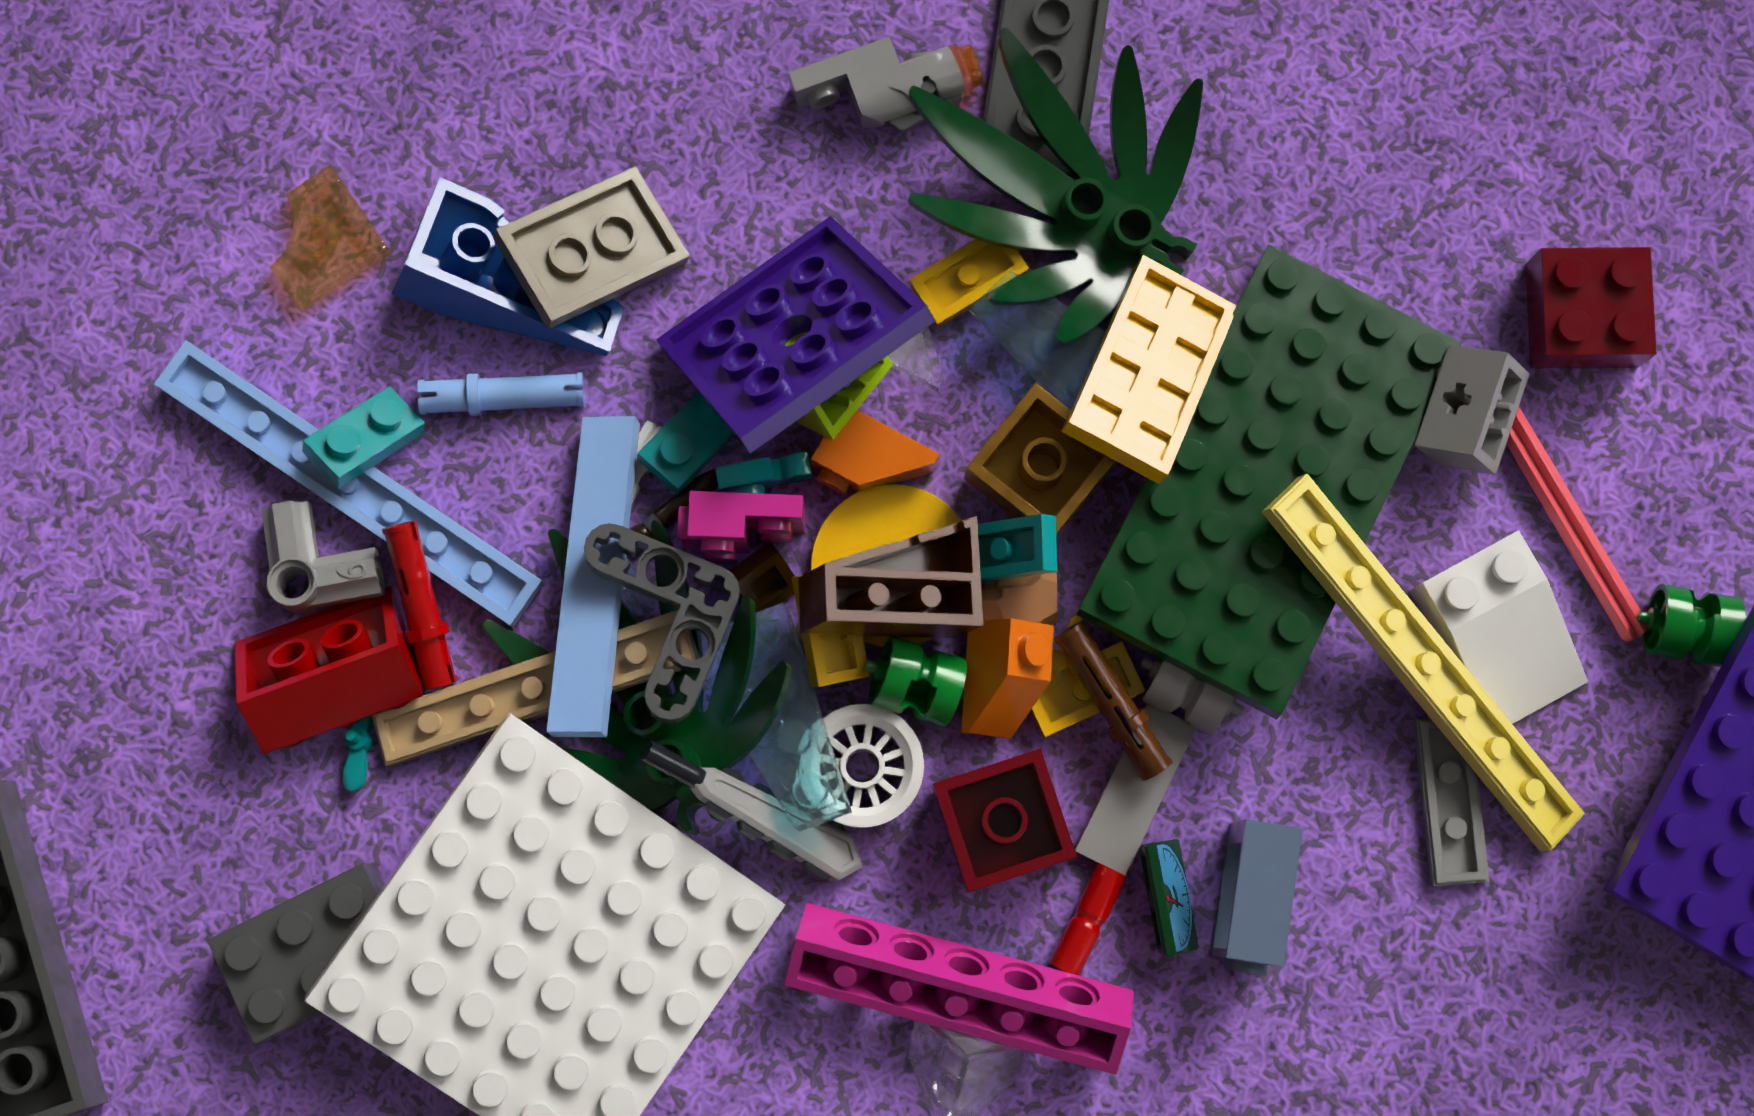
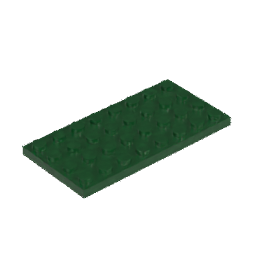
M1268 244L1232 313L1234 316L1168 476L1160 484L1146 478L1076 615L1277 720L1282 715L1336 602L1262 514V511L1297 477L1308 474L1365 544L1420 431L1437 381V370L1442 366L1448 346H1461L1462 342Z

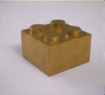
M1035 382L968 464L964 479L1012 518L1037 514L1056 516L1057 537L1117 461L1061 432L1071 410Z

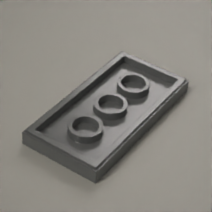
M1002 0L983 121L1022 143L1070 178L1077 179L1051 152L1027 117L1008 77L997 39L1002 28H1008L1056 86L1089 136L1109 0Z

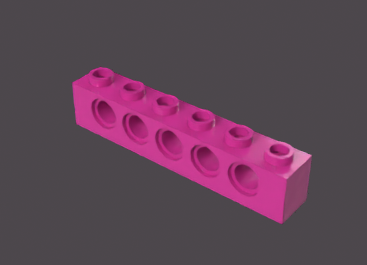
M806 903L784 986L1115 1075L1117 1074L1132 1024L1134 990Z

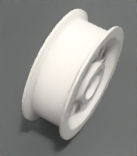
M855 704L833 711L814 727L803 748L801 774L804 787L810 799L827 817L851 827H873L898 817L913 802L922 783L924 758L916 734L900 716L894 712L869 704ZM866 726L863 743L857 742L853 727ZM873 728L885 732L875 746L870 745ZM843 731H846L851 745L848 749L835 739ZM893 739L899 749L882 755V749ZM830 745L842 755V758L823 755L827 746ZM857 752H869L878 760L879 771L868 782H857L846 771L849 758ZM903 757L904 769L885 766V763ZM821 765L840 767V771L822 777ZM883 775L903 778L899 788L896 790L883 779ZM844 779L845 782L834 795L825 786ZM876 785H879L891 795L888 800L881 804L874 788ZM851 787L855 788L852 807L840 802ZM862 790L868 791L873 807L860 808Z

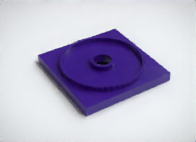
M829 216L657 338L656 341L677 369L751 454L820 403L828 400L830 396L838 394L841 388L848 387L862 373L934 323L935 319L927 305L836 220ZM809 331V333L796 340L793 345L785 346L797 334Z

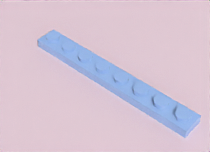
M185 340L155 381L154 385L385 542L386 538L382 532L383 528L417 520V527L428 570L512 628L517 624L544 585V582L375 467L365 471L337 490L302 452L303 440L319 429L187 340Z

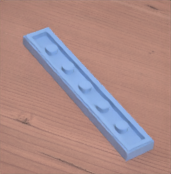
M635 416L582 418L546 731L552 737H607L623 586L604 579L591 571L586 563L584 545L591 530L599 525L611 523L629 529L640 423ZM611 538L607 545L597 543L595 546L600 551L601 563L609 565L613 557L626 561V554L619 551L618 539Z

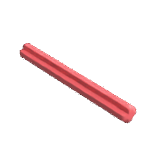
M1518 407L1506 443L1509 451L1621 639L1628 642L1642 636L1649 629L1646 628L1647 623L1637 622V614L1641 611L1522 410Z

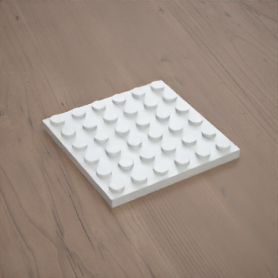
M508 712L306 994L305 1002L479 1116H640L786 904Z

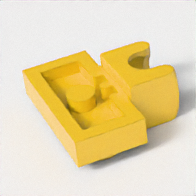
M1078 615L1074 616L1068 623L1067 628L1083 619ZM1121 641L1102 650V653L1113 667L1130 697L1133 699L1144 694L1146 691L1123 642ZM1053 648L1051 681L1030 710L1043 739L1101 713L1087 690L1083 687L1064 653ZM1084 656V659L1090 666L1091 670L1097 677L1105 692L1108 695H1111L1107 687L1101 680L1100 676L1094 669L1093 665L1089 661L1088 657Z

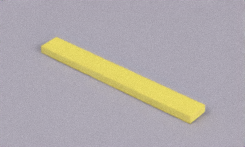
M1304 474L1297 477L1262 511V514L1538 850L1551 851L1585 814L1310 476Z

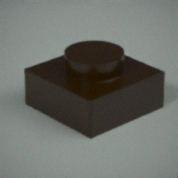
M770 541L729 570L738 581L741 597L743 598L744 595H747L754 600L756 617L758 619L794 593L792 577L795 575Z

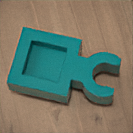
M808 452L790 454L773 460L767 457L715 467L720 492L765 494V489L774 488L775 485L798 483L813 479Z

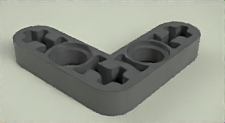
M611 523L599 525L591 530L584 545L586 563L591 571L604 579L679 609L646 685L645 702L651 716L658 721L668 724L681 722L690 715L696 705L733 617L740 593L738 581L730 571L721 566L628 528ZM611 538L618 539L619 551L635 558L636 547L645 549L638 560L636 576L632 577L626 574L630 569V562L618 557H613L609 565L601 563L600 551L595 548L597 543L607 545ZM667 558L675 563L678 568V577L674 583L666 587H658L649 582L645 571L646 567L654 559ZM692 568L698 571L694 576V583L704 587H711L714 580L724 583L723 593L730 597L727 602L718 600L714 607H709L704 604L705 594L689 587L688 598L679 596L678 594L686 583L687 569ZM688 630H697L703 633L709 643L706 654L696 660L682 657L676 649V640L680 634ZM667 661H671L683 671L699 673L696 681H693L685 674L680 685V696L687 700L684 705L674 704L670 711L661 709V698L654 694L657 688L667 690L674 677L675 670L664 669Z

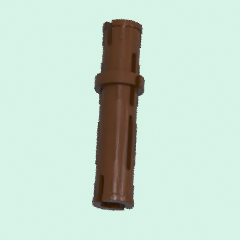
M1081 620L1059 633L1053 640L1059 645L1083 687L1087 690L1110 726L1106 732L1111 740H1118L1143 781L1151 779L1167 769L1173 761L1167 756L1146 721L1150 716L1143 707L1137 708L1113 667L1109 664L1085 627V622ZM1084 656L1088 657L1089 661L1093 665L1094 669L1100 676L1101 680L1103 681L1111 695H1108L1105 692L1097 677L1095 676L1090 666L1084 659ZM1115 706H1118L1120 708V710L1126 717L1129 725L1136 733L1142 744H1139L1136 741L1135 737L1129 730L1126 722L1121 717Z

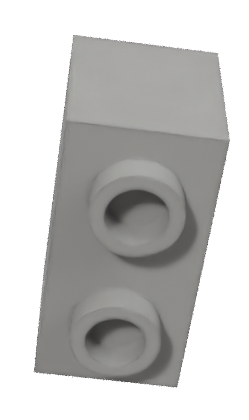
M1449 345L1442 366L1437 370V381L1414 446L1434 463L1446 467L1496 475L1530 374L1507 352Z

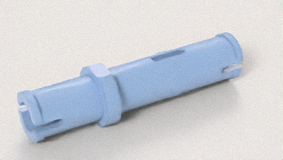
M577 372V374L480 378V375L476 373L467 374V379L418 380L417 391L421 393V397H426L418 398L420 415H426L427 413L469 411L470 416H480L483 410L567 406L585 407L583 390L566 391L567 389L584 388L583 372Z

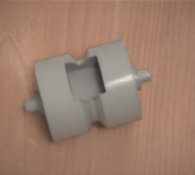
M1145 656L1140 665L1149 670L1148 676L1151 677L1141 701L1162 712L1167 711L1171 713L1179 707L1185 709V721L1189 722L1188 725L1209 736L1215 733L1224 716L1228 717L1231 712L1240 717L1245 707L1236 703L1237 699L1230 694L1192 676L1165 660L1157 657L1154 661Z

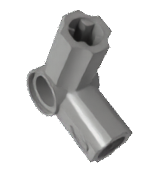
M286 501L271 504L270 507L261 510L270 568L267 576V588L270 596L286 610L296 615H309L323 607L385 596L386 584L379 552L375 547L319 557L311 503L308 501ZM308 575L309 587L307 591L298 598H288L287 587L290 581L297 576Z

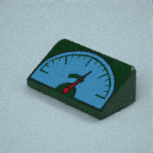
M1173 839L1141 845L1139 852L1158 954L1168 957L1197 950L1199 944L1179 840Z

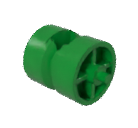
M1659 584L1650 597L1647 612L1639 611L1637 614V622L1647 623L1646 628L1649 629L1643 635V646L1648 655L1681 660L1688 653H1691L1694 662L1715 667L1722 666L1746 620L1745 605L1739 597L1706 592L1700 599H1696L1694 590L1666 584Z
M889 636L876 663L869 660L865 661L863 671L872 673L868 702L872 706L898 714L902 713L906 708H910L914 719L945 728L951 721L959 701L963 702V688L967 673V661L964 658L939 650H934L927 656L924 655L922 645L895 636Z

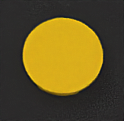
M890 484L862 490L840 503L822 524L812 551L811 571L825 563L911 538L917 534L946 527L962 520L940 498L916 487ZM863 635L864 644L883 648L886 640L889 638V636ZM895 636L917 644H923L933 639L931 637Z

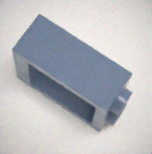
M1249 819L1230 823L1211 956L1225 958V970L1266 976L1268 965L1284 967L1303 828Z

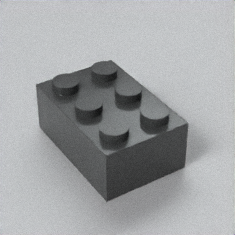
M361 863L207 940L254 1044L271 1041L323 1015L322 1012L305 1002V996L385 884L375 864Z

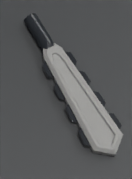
M652 740L643 748L640 760L690 787L695 796L705 803L707 813L720 821L729 818L736 822L738 832L753 841L758 838L768 842L771 852L786 861L792 858L802 864L803 871L818 881L822 882L828 879L835 883L863 867L854 837L845 832L843 824L827 816L818 819L810 814L807 806L793 799L783 802L777 799L773 789L761 783L750 786L744 783L742 774L728 767L722 770L701 768Z

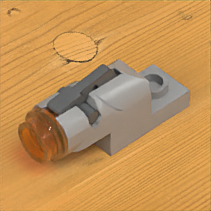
M890 36L788 72L790 90L797 108L809 104L812 109L829 106L840 98V92L847 90L861 128H878L889 124L900 133H905L925 122L908 97L911 86H917L957 105L961 102V98L972 95L973 88L983 85L984 81L978 58L971 44L958 47L954 43L937 50L904 55V61L900 63Z

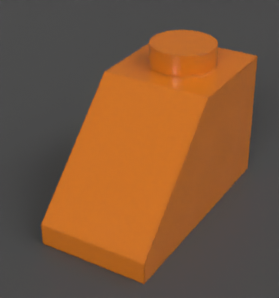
M857 410L834 439L822 438L811 458L812 468L819 472L816 478L818 482L839 494L845 495L848 488L858 493L875 486L896 484L931 474L939 463L940 454Z
M1013 618L983 621L984 626L967 633V673L964 684L961 733L1002 739H1011L1051 681L1054 625Z

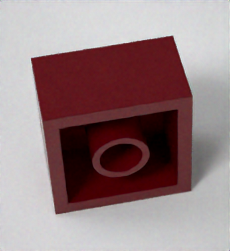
M1651 247L1541 248L1525 264L1530 369L1638 368L1657 354Z
M1041 748L933 783L932 790L966 893L1077 857Z

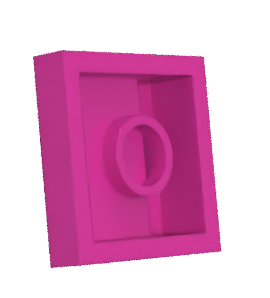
M690 491L689 506H679L678 540H682L683 548H694L696 552L705 553L704 560L711 562H737L738 553L750 554L751 532H759L760 540L764 542L791 543L793 542V534H805L806 509L803 495Z

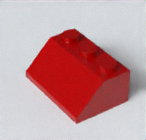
M391 586L385 587V596L339 604L235 642L236 704L263 754L280 748L294 747L312 736L334 728L342 729L349 727L359 719L387 709L401 708L411 700L423 696L419 666L411 643L406 642L404 634L406 628Z

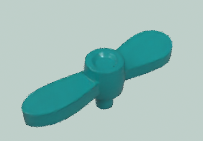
M372 715L359 719L352 725V729L345 733L346 744L350 750L344 766L343 784L352 793L359 792L366 783L367 753L371 751L374 745V739L370 734L373 726Z

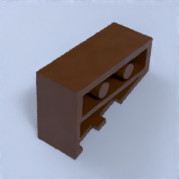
M977 516L936 530L923 532L895 543L885 544L825 563L798 578L800 632L806 634L956 638L984 626Z

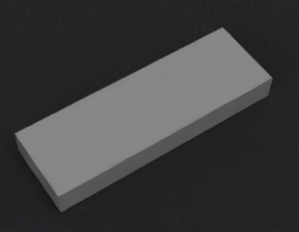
M1147 703L1144 709L1150 718L1146 722L1173 763L1163 772L1143 781L1137 768L1123 749L1075 847L1076 853L1095 863L1103 864L1126 876L1196 731V728L1188 725L1189 722L1167 711L1162 712ZM1132 731V734L1135 737L1136 741L1139 744H1142L1136 733Z
M1431 718L1413 720L1431 886L1490 882L1478 775Z

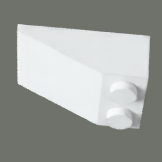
M1519 530L1409 591L1423 616L1512 724L1588 683L1548 579Z

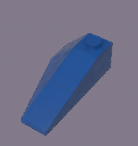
M439 177L391 294L442 316L607 356L610 352L624 307L615 299H612L547 329L493 239L497 228L510 223L503 217L505 211L491 199Z

